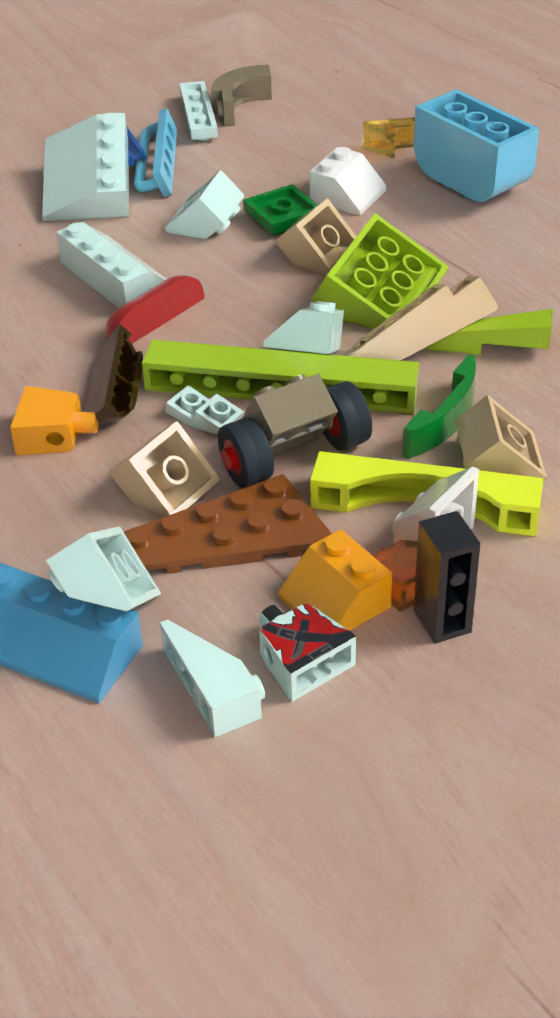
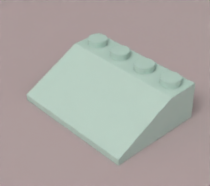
M125 113L96 114L45 139L43 221L129 217L128 135Z

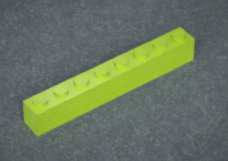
M153 339L142 361L144 388L147 391L179 393L189 385L204 396L218 394L224 398L253 400V395L265 387L273 386L274 389L285 386L290 379L298 375L304 374L307 378L319 373L326 388L346 381L353 383L364 396L370 411L414 415L418 392L419 362Z

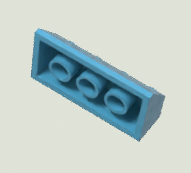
M0 563V665L100 704L143 647L139 613L134 610L126 612L70 598L65 591H59L52 581Z

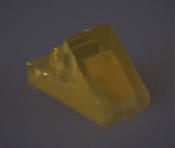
M415 117L363 121V149L389 158H395V149L414 147Z

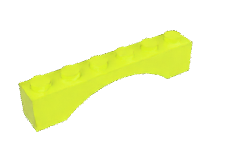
M319 451L310 479L311 508L348 513L365 506L385 502H415L421 492H426L438 480L465 469ZM479 470L475 518L485 522L497 532L536 537L544 478Z

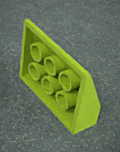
M374 213L327 274L311 298V301L313 303H316V301L336 303L335 309L344 310L343 321L374 329L434 284H438L449 266Z

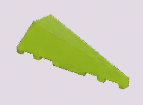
M553 308L482 318L423 349L481 354L482 344L549 349Z

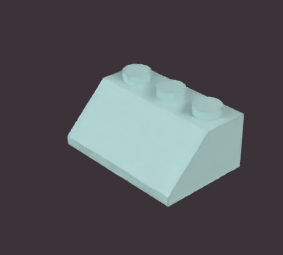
M120 526L88 533L46 560L51 568L49 570L51 581L59 591H65L70 598L127 612L161 595V592Z

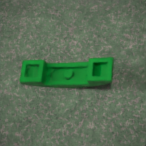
M468 354L453 371L452 392L434 413L420 409L405 426L403 431L402 457L410 459L426 453L439 446L457 431L455 420L470 409L473 403L476 374L475 356Z

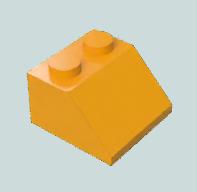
M340 529L308 547L278 591V598L291 610L302 604H310L351 631L391 607L392 572Z

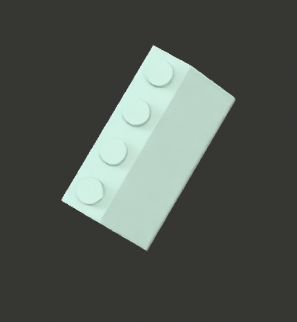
M84 222L72 223L67 228L56 232L61 264L117 308L166 280L164 276L115 240Z

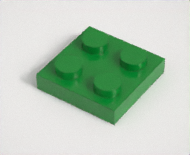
M293 184L243 199V210L271 235L284 233L318 205Z

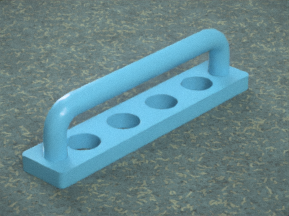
M165 108L159 110L158 122L144 128L139 136V144L143 148L146 158H148L149 140L153 135L157 134L153 165L154 178L145 181L147 159L142 160V158L136 159L133 183L135 189L139 192H149L159 188L163 197L172 195L177 128L168 109Z

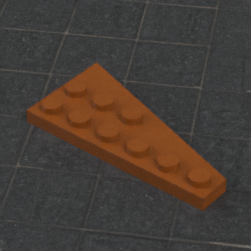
M284 474L124 531L146 570L166 568L167 574L182 572L181 566L202 564L203 569L260 562L266 558V555L287 552L289 558L303 556V550H307L310 545L332 534Z

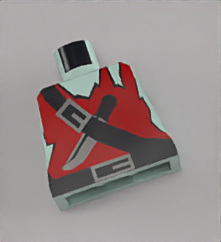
M302 604L287 613H284L277 605H270L260 614L259 623L262 625V628L259 631L262 660L291 702L356 665V636L312 605Z

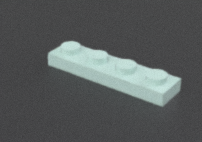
M205 81L179 83L180 95L191 139L207 141L218 137V127Z

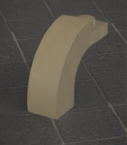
M269 64L234 69L221 75L214 81L211 87L212 110L214 115H218V117L223 116L224 126H235L234 109L240 104L249 101L272 99Z

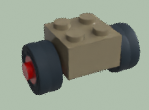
M319 373L307 378L303 374L290 379L285 386L274 389L273 386H268L257 391L253 395L252 402L246 408L242 419L225 424L219 428L218 446L228 474L235 484L245 488L272 477L274 473V455L319 439L322 433L337 450H346L366 442L372 434V418L364 396L353 383L346 381L326 388Z

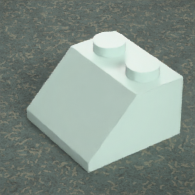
M220 170L184 201L164 230L171 234L207 239L214 232L219 235L230 225L231 222L229 220L241 209L238 204L245 195Z
M316 301V303H310L309 308L299 310L264 340L263 347L322 354L336 352L340 350L344 310L335 309L336 303Z

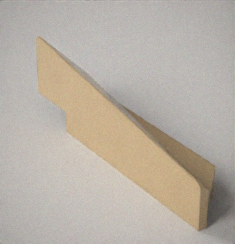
M467 276L452 289H449L444 284H434L359 339L353 346L354 351L348 356L402 360L495 312L498 309V305L480 276Z

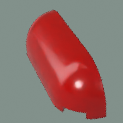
M177 275L162 281L113 312L105 327V341L121 324L131 333L128 339L133 344L203 300L204 290L202 284L198 279L186 275Z

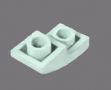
M189 385L166 403L165 412L175 419L196 429L213 434H218L220 427L241 419L244 411L220 395L216 394L211 399H208Z

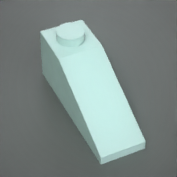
M170 620L160 622L163 651L214 737L262 719L261 700L265 699V691L261 680L256 674L251 676L241 660Z

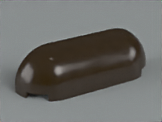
M121 324L107 338L95 358L83 412H94L98 423L102 424L113 423L123 419L135 408L143 354L142 351L136 352L128 339L131 333Z

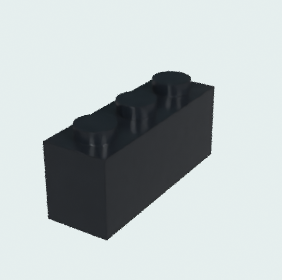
M458 511L419 521L414 612L434 644L472 632L481 543Z

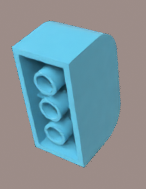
M457 89L415 106L414 152L421 169L430 178L462 194L465 198L484 202L526 182L532 177L536 165L538 127Z

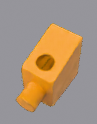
M25 386L10 427L15 454L33 455L70 452L74 450L78 434H97L99 423L94 412H81L79 396L76 393Z

